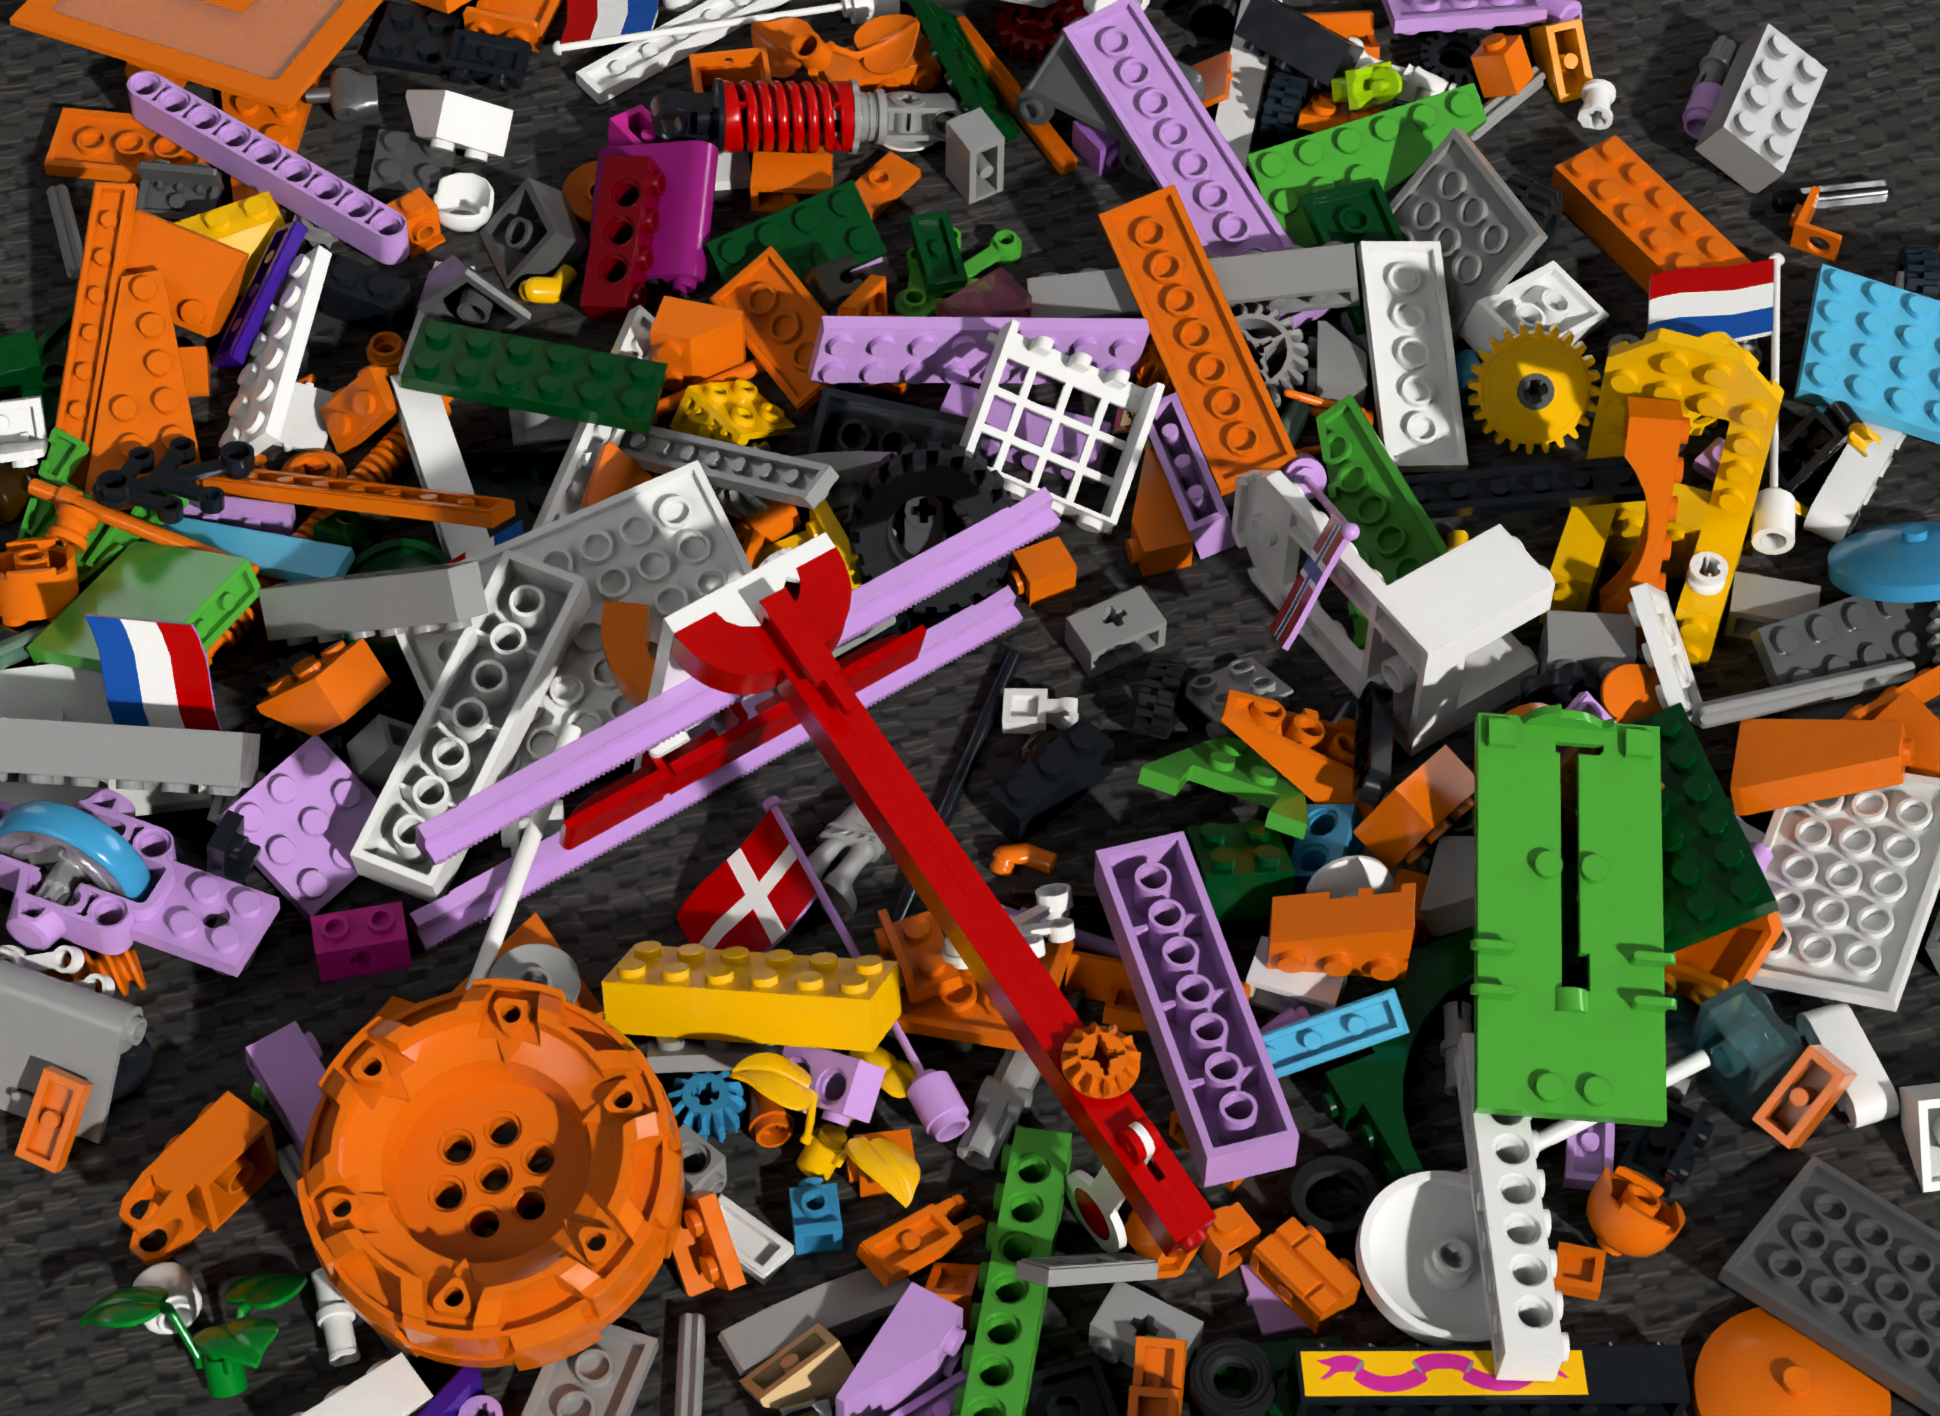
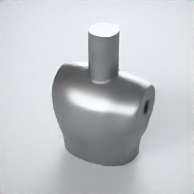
M338 68L331 74L329 87L308 88L305 92L306 104L330 103L335 118L340 121H354L379 114L376 75L362 74L349 68Z

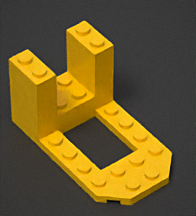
M1658 328L1647 332L1641 341L1629 344L1625 340L1611 346L1604 370L1586 459L1624 456L1622 429L1627 396L1680 400L1682 409L1730 421L1712 492L1674 483L1672 496L1678 497L1677 517L1675 522H1668L1666 534L1672 535L1671 556L1669 561L1662 560L1660 571L1666 573V579L1679 578L1685 580L1676 609L1675 620L1691 668L1700 667L1707 669L1734 574L1743 550L1784 390L1774 379L1767 381L1757 369L1759 362L1748 350L1665 328ZM1646 501L1571 507L1550 569V573L1556 583L1549 610L1588 612L1605 558L1616 561L1620 566H1623L1638 542L1645 519ZM1706 551L1722 556L1727 561L1729 567L1724 588L1721 592L1708 596L1692 591L1686 581L1690 560L1694 555ZM1700 570V574L1708 577V573H1711L1712 577L1715 576L1711 571L1707 570L1706 574H1704L1703 570ZM1546 612L1541 614L1539 623L1544 624Z

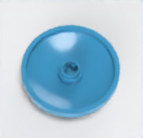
M1903 522L1866 529L1839 541L1828 553L1829 579L1835 587L1847 594L1868 600L1893 603H1918L1940 600V522Z

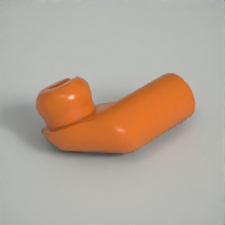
M1024 842L998 846L991 854L994 858L990 863V870L996 874L1009 877L1013 874L1014 865L1020 864L1050 875L1057 863L1058 854Z

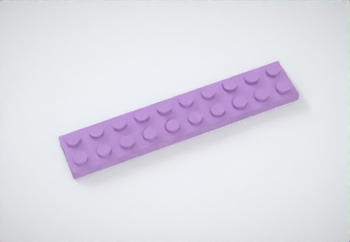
M1118 0L1063 28L1065 41L1158 188L1163 189L1175 184L1206 255L1228 257L1241 255L1250 250L1265 253L1281 251L1286 247L1294 246L1136 0ZM1331 309L1280 314V321L1290 316L1294 324L1293 329H1298L1331 312ZM1255 334V335H1252L1254 338H1257V339H1262V338H1266V337H1267V336L1256 335V334Z

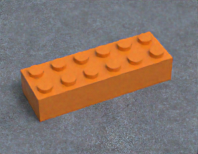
M1617 135L1554 166L1551 186L1560 189L1563 193V212L1647 293H1649L1650 276L1661 272L1684 268L1727 267L1752 263Z

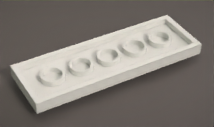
M1360 241L1357 247L1379 438L1401 473L1466 470L1468 458L1440 241Z
M320 245L306 255H298L292 262L249 351L246 366L238 377L239 391L229 408L228 415L231 418L227 430L219 441L220 448L228 442L243 441L249 443L254 448V456L256 457L280 439L332 256L331 252Z

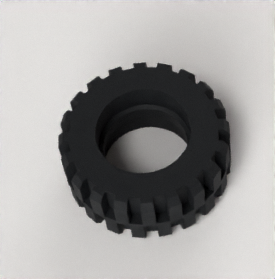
M928 441L927 448L919 450L916 443L903 446L902 454L898 456L892 452L881 459L880 467L877 469L872 468L865 476L863 486L859 488L851 515L849 543L851 554L860 557L856 561V567L860 575H868L871 581L916 556L907 551L898 542L893 533V517L902 504L913 498L926 495L945 497L959 504L969 514L974 525L996 512L1014 505L1011 492L1003 487V477L997 470L990 472L987 469L988 461L977 453L972 459L965 455L966 447L953 444L951 451L940 449L941 441ZM1012 551L1010 554H1006L1005 557L997 559L996 562L992 561V564H988L982 570L978 569V572H973V575L969 574L968 577H964L963 580L960 579L954 585L950 584V587H945V590L936 592L930 598L927 597L921 603L917 602V605L913 606V613L925 614L926 607H937V613L940 615L951 613V607L956 603H959L962 609L972 604L974 605L976 595L980 594L986 597L994 589L995 580L1002 579L1008 568L1009 557L1012 556Z

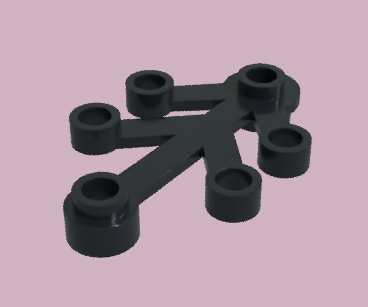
M178 437L173 439L169 444L170 449L156 467L154 451L151 448L144 446L135 447L129 451V459L120 470H108L97 477L96 483L92 488L93 498L98 504L111 509H118L131 504L157 511L158 519L165 524H175L184 518L183 501L174 496L160 497L148 493L149 491L158 490L199 502V509L203 513L217 514L225 508L224 491L218 487H204L189 482L226 474L232 479L248 477L255 467L254 448L249 443L243 441L228 442L221 447L219 459L178 468L180 464L191 463L196 458L195 442L190 438ZM151 472L150 475L136 478L138 474H146Z

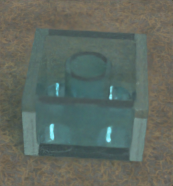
M1745 978L1701 1003L1688 1051L1691 1054L1700 1049L1706 1052L1711 1065L1704 1068V1070L1740 1114L1746 1118L1760 1109L1802 1055L1804 1046L1797 1031L1790 1025H1786L1775 1013L1768 997L1763 992L1757 991Z

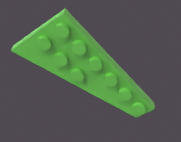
M1474 83L1247 154L1246 160L1256 188L1287 236L1292 238L1293 243L1303 248L1318 246L1301 206L1303 195L1378 179L1385 196H1387L1399 184L1417 172L1454 127L1464 130L1469 136L1486 123L1487 117Z
M1351 394L1317 416L1316 422L1323 461L1327 466L1329 484L1327 485L1329 498L1349 523H1355L1359 527V536L1351 542L1356 547L1359 556L1369 567L1381 573L1386 585L1449 552ZM1349 600L1347 601L1349 615L1353 618L1355 635L1353 636L1354 644L1359 650H1364L1369 620Z

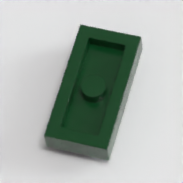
M948 211L910 215L907 227L926 293L965 288L968 277Z

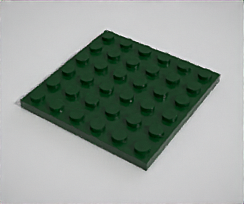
M1681 702L1629 723L1660 727L1661 782L1665 785L1661 790L1664 953H1674L1778 911L1779 908L1771 888ZM1473 793L1470 797H1471L1472 800L1474 801V793ZM1474 806L1458 821H1455L1450 816L1448 819L1454 825L1444 835L1474 837V824L1471 821L1474 817ZM1561 829V859L1563 861V869L1561 871L1562 987L1585 989L1588 987V957L1578 956V902L1576 900L1578 894L1577 837Z

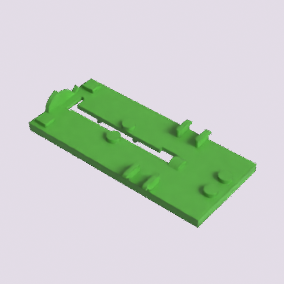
M1562 704L1542 706L1530 710L1524 716L1477 713L1475 718L1474 939L1470 941V950H1474V984L1470 985V995H1474V1113L1663 1127L1667 1122L1665 1012L1667 1010H1677V1000L1665 997L1664 968L1666 965L1676 966V955L1664 953L1659 726L1615 723L1614 718L1602 721L1587 712L1562 709ZM1556 745L1602 750L1600 755L1578 754L1577 808L1575 814L1577 815L1578 894L1576 896L1578 902V956L1588 957V991L1578 987H1562L1561 871L1563 869V861L1561 859L1560 752H1556Z

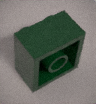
M1251 820L1246 823L1235 824L1211 822L1205 823L1202 826H1186V839L1218 921L1270 918L1272 897L1293 895L1295 869L1279 832L1265 827V821Z

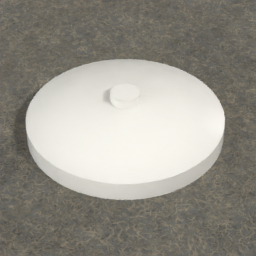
M1424 1171L1396 1180L1375 1197L1358 1229L1355 1257L1357 1270L1366 1293L1377 1309L1393 1325L1423 1343L1434 1347H1447L1457 1342H1466L1473 1346H1491L1469 1175L1451 1171Z

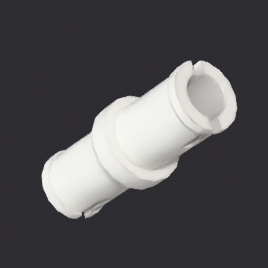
M321 1267L313 1271L311 1280L314 1283L319 1307L316 1313V1321L318 1327L324 1330L329 1353V1364L338 1367L357 1362L361 1355L357 1347L352 1324L356 1318L355 1311L349 1307L336 1291Z

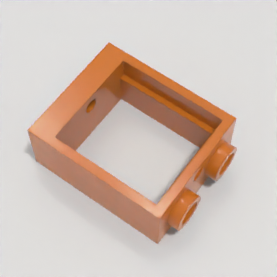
M766 47L689 54L692 93H704L703 86H713L715 78L730 80L732 83H738L743 80L749 82L763 80L767 85L772 81ZM700 140L712 144V140Z

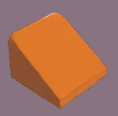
M205 346L178 347L188 397L209 396L211 364L207 348Z

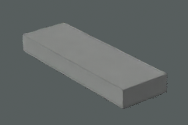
M1129 1252L1021 1258V1260L1017 1261L1016 1278L1045 1287L1157 1280L1158 1262H1155L1154 1259Z

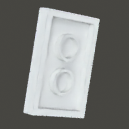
M1648 583L1632 587L1630 592L1633 601L1628 602V608L1635 626H1642L1647 641L1642 644L1644 658L1650 669L1656 668L1660 684L1655 686L1659 703L1663 709H1666L1681 702L1691 722L1693 716L1692 707L1696 703L1702 702L1667 593Z

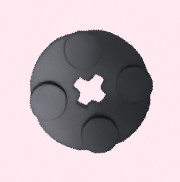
M1577 662L1566 663L1560 669L1523 678L1520 682L1519 706L1539 702L1549 706L1562 704V709H1566L1579 692L1588 691L1602 706L1600 687L1603 681L1597 676L1587 673L1586 667L1583 664Z

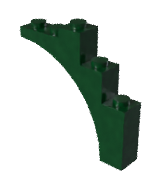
M1474 926L1412 949L1410 951L1405 980H1378L1375 983L1376 993L1395 988L1410 1033L1353 1052L1351 1055L1355 1061L1325 1072L1322 1093L1319 1094V1101L1324 1114L1328 1119L1335 1118L1342 1131L1357 1126L1358 1135L1363 1146L1367 1150L1374 1149L1379 1157L1380 1173L1387 1186L1410 1174L1424 1172L1408 1133L1403 1110V1081L1406 1069L1420 1041L1443 1015L1442 1006L1451 1001H1458L1459 1003L1470 995V985L1474 984V950H1470V941L1474 939Z

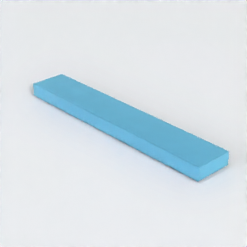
M185 517L178 523L162 526V528L228 554L248 558L249 562L259 566L258 575L289 581L346 575L356 559L352 547Z

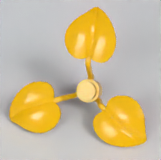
M877 1046L874 1052L849 1050L848 1056L886 1069L881 1085L885 1092L896 1098H907V1091L911 1086V1081L916 1076L913 1067L909 1063L897 1060L891 1052L881 1046ZM766 1052L750 1055L734 1067L729 1078L747 1083L768 1099L790 1110L801 1111L807 1109L805 1130L800 1138V1142L805 1144V1147L796 1161L798 1168L806 1176L820 1177L827 1181L836 1167L841 1168L845 1159L849 1157L861 1170L890 1193L905 1208L909 1206L921 1176L920 1167L916 1160L903 1148L884 1138H874L869 1141L866 1137L859 1136L858 1138L848 1140L846 1144L847 1135L845 1131L848 1127L840 1124L838 1127L833 1124H823L821 1128L814 1130L818 1094L809 1088L812 1082L811 1076L801 1066L782 1055Z

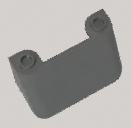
M1081 16V17L1075 18V19H1074L1072 22H1070L1067 26H1069V25H1071L1072 23H1074V22H1076V21H1078V20L1084 18L1085 16ZM1062 31L1019 94L1014 116L1037 126L1047 123L1053 117L1055 109L1073 116L1121 140L1118 157L1123 167L1131 174L1150 182L1153 178L1065 41ZM1174 59L1200 101L1203 102L1205 94L1203 77L1194 68Z

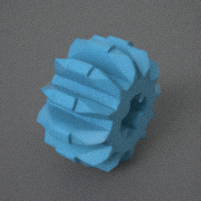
M729 1070L717 1075L714 1074V1071H705V1073L700 1074L697 1072H687V1079L675 1077L672 1084L673 1092L668 1093V1099L672 1105L678 1128L685 1123L706 1141H708V1135H714L722 1144L726 1138L725 1130L738 1133L740 1118H743L746 1114V1101L743 1099L744 1090L740 1081L732 1082V1078H729Z

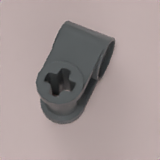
M926 495L906 502L903 547L907 551L917 556L948 539L945 497ZM920 499H928V505L932 507L930 513H923L922 507L919 506Z

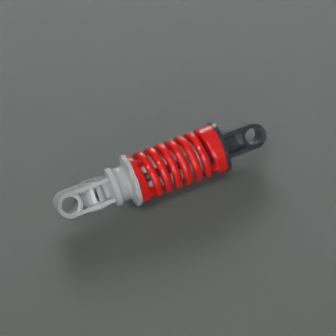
M715 78L711 93L663 92L655 96L650 104L654 131L661 139L666 141L712 140V144L719 150L718 155L723 153H741L744 150V135H746V146L750 153L758 151L759 141H761L764 152L773 151L774 141H776L779 152H787L791 141L792 150L795 153H800L804 150L806 141L807 150L810 153H815L819 150L820 141H823V148L827 153H832L836 145V151H843L848 154H857L860 142L873 141L875 145H884L885 141L905 143L917 141L946 142V121L940 122L937 119L944 113H953L952 118L963 114L959 101L949 93H885L884 89H874L873 93L860 92L858 81L850 79L848 81H832L829 85L824 81H817L814 85L809 81H802L798 85L794 81H786L783 85L779 81H771L767 85L763 80H758L754 82L753 86L749 81L743 80L738 82L736 86V83H732L730 80ZM667 112L679 114L671 121L660 119Z

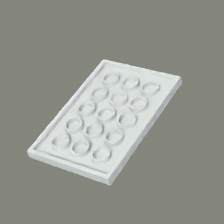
M1910 773L1904 774L1903 784L1790 806L1774 811L1762 843L1773 854V859L1768 865L1765 878L1776 899L1783 932L1750 984L1883 1010L1897 1011L1940 888V778Z

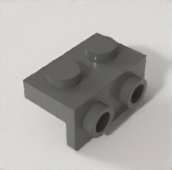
M155 159L151 162H138L137 171L141 177L135 211L141 209L174 223L221 207L224 185L217 169L203 163H193L187 166L173 164L162 159Z

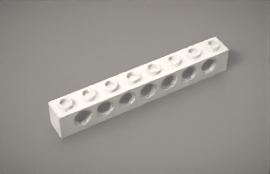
M1462 1033L1454 1058V1068L1496 1380L1555 1382L1561 1363L1567 1362L1569 1359L1570 1341L1568 1333L1561 1332L1560 1327L1564 1303L1561 1290H1555L1554 1279L1557 1274V1254L1555 1249H1549L1547 1239L1551 1233V1213L1549 1209H1543L1542 1198L1545 1193V1173L1543 1169H1537L1536 1164L1540 1147L1539 1133L1537 1130H1531L1530 1120L1532 1117L1474 1113V1033Z

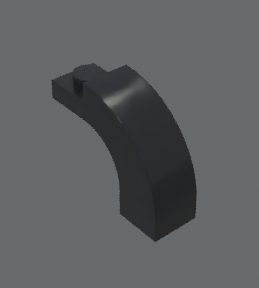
M228 809L207 845L193 843L172 835L177 862L242 885L261 850L260 846L248 842L249 837L244 835V816Z

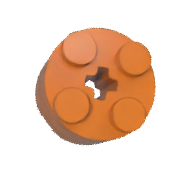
M45 537L24 538L6 543L7 551L0 553V616L2 623L6 626L17 627L26 624L28 621L47 619V621L53 622L80 595L74 547L67 542L66 549L57 547L55 539Z

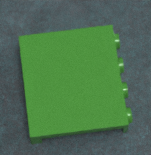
M134 541L26 648L35 665L56 664L102 673L99 650L91 628L84 617L85 614L193 624L206 652L259 597L258 589H262L246 557Z

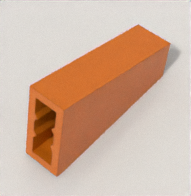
M1753 718L1740 721L1730 784L1736 816H1746L1903 784L1905 766H1912L1914 762L1913 739H1906L1903 720Z

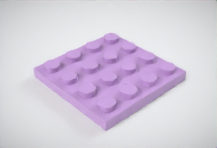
M1382 0L1394 34L1415 35L1426 31L1454 32L1457 29L1467 28L1488 30L1495 26L1508 25L1528 27L1532 24L1547 22L1548 9L1544 0Z

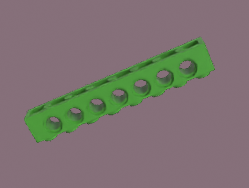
M1016 1126L1013 1143L1004 1144L1000 1171L1007 1173L1005 1183L997 1182L995 1187L993 1211L999 1212L998 1222H989L987 1228L985 1250L992 1251L990 1262H981L978 1291H984L982 1303L973 1302L970 1331L976 1332L974 1344L966 1343L964 1347L962 1373H968L966 1386L957 1385L954 1415L1026 1416L1049 1287L1016 1278L1017 1262L1011 1260L1052 1257L1055 1255L1066 1194L1065 1179L1069 1175L1072 1160V1133ZM1012 1299V1300H1016V1301H1015V1302H1004L1003 1300ZM1006 1340L1009 1342L1005 1344H999L995 1341ZM996 1381L1002 1384L992 1386L986 1383Z

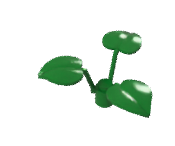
M272 1272L247 1276L234 1282L226 1290L225 1299L228 1304L239 1305L236 1311V1320L229 1324L224 1323L203 1329L194 1338L190 1335L173 1305L165 1302L169 1297L168 1290L156 1286H133L115 1291L92 1305L82 1316L80 1324L81 1328L86 1324L100 1327L125 1328L143 1324L155 1318L159 1313H163L169 1317L193 1356L195 1368L204 1369L209 1395L213 1398H229L243 1393L248 1388L244 1365L257 1369L265 1350L276 1338L279 1330L277 1321L272 1318L261 1316L246 1317V1314L252 1308L266 1310L289 1301L303 1289L307 1283L306 1275Z

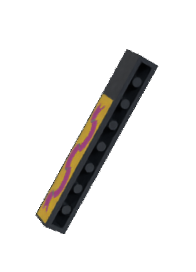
M1657 1341L1645 1342L1638 1346H1617L1613 1342H1598L1591 1346H1570L1569 1359L1567 1362L1561 1363L1555 1382L1496 1380L1492 1346H1473L1466 1342L1453 1343L1447 1347H1425L1423 1344L1416 1342L1405 1343L1399 1347H1376L1372 1343H1358L1351 1347H1328L1322 1343H1310L1294 1348L1287 1368L1292 1416H1682L1691 1399L1681 1345H1664Z

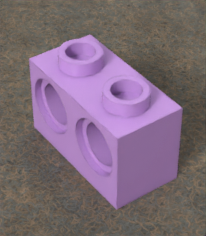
M784 1046L782 1056L797 1063L811 1076L812 1082L809 1088L818 1094L816 1108L823 1110L821 1119L846 1127L849 1126L851 1118L870 1123L886 1072L885 1068L823 1048ZM807 1109L797 1111L807 1115Z

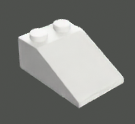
M1552 261L1506 285L1498 295L1486 296L1478 300L1465 320L1459 335L1475 352H1478L1479 349L1489 352L1492 349L1489 341L1491 336L1499 342L1505 339L1503 328L1507 327L1512 334L1519 332V322H1524L1529 331L1534 329L1536 321H1541L1544 331L1547 332L1553 323L1557 324L1559 336L1561 337L1568 330L1573 332L1574 339L1572 345L1574 346L1602 325L1610 315L1555 261Z

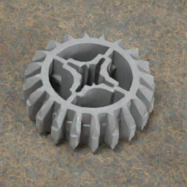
M1243 304L1240 307V315L1236 316L1235 319L1251 355L1255 360H1259L1260 369L1258 366L1257 368L1275 407L1279 409L1281 406L1280 395L1284 396V390H1294L1293 386H1302L1304 383V376L1301 372L1307 371L1309 367L1308 360L1304 358L1308 355V346L1305 343H1301L1303 332L1300 328L1293 329L1294 324L1290 316L1280 321V311L1276 308L1268 315H1265L1264 307L1261 304L1256 307L1255 313H1249L1247 306ZM1255 334H1256V335H1263V336H1267V337H1266V338H1262V339H1257V338L1252 337L1251 335H1255ZM1286 353L1284 365L1271 378L1269 367L1278 361V356Z

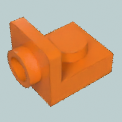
M934 1262L925 1289L963 1308V1329L966 1330V1337H971L973 1332L970 1331V1318L973 1302H976L979 1293L978 1276L980 1265Z

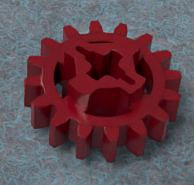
M1059 0L1044 8L1004 2V10H998L996 22V38H1000V48H1009V56L1015 57L1019 53L1022 54L1023 62L1026 63L1031 57H1037V61L1041 64L1062 33L1063 28L1077 18L1075 16V8L1073 6L1065 8V0Z

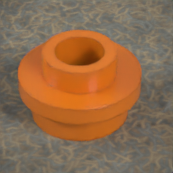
M379 332L371 338L367 346V359L371 365L399 367L406 343L394 332Z

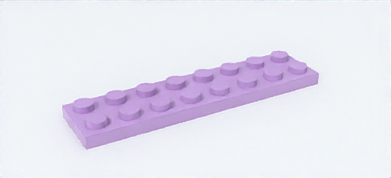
M822 316L808 372L810 383H982L995 347L986 342L988 333L992 332L998 335L1000 328L1014 319L1020 322L1018 334L1032 340L1039 335L1049 337L1054 340L1052 349L1069 356L1076 352L1086 353L1092 357L1090 365L1106 372H1110L1115 368L1125 370L1130 373L1128 381L1131 382L1150 329L1147 319ZM1007 359L999 384L1023 383L1028 368ZM1036 372L1032 385L1064 383Z

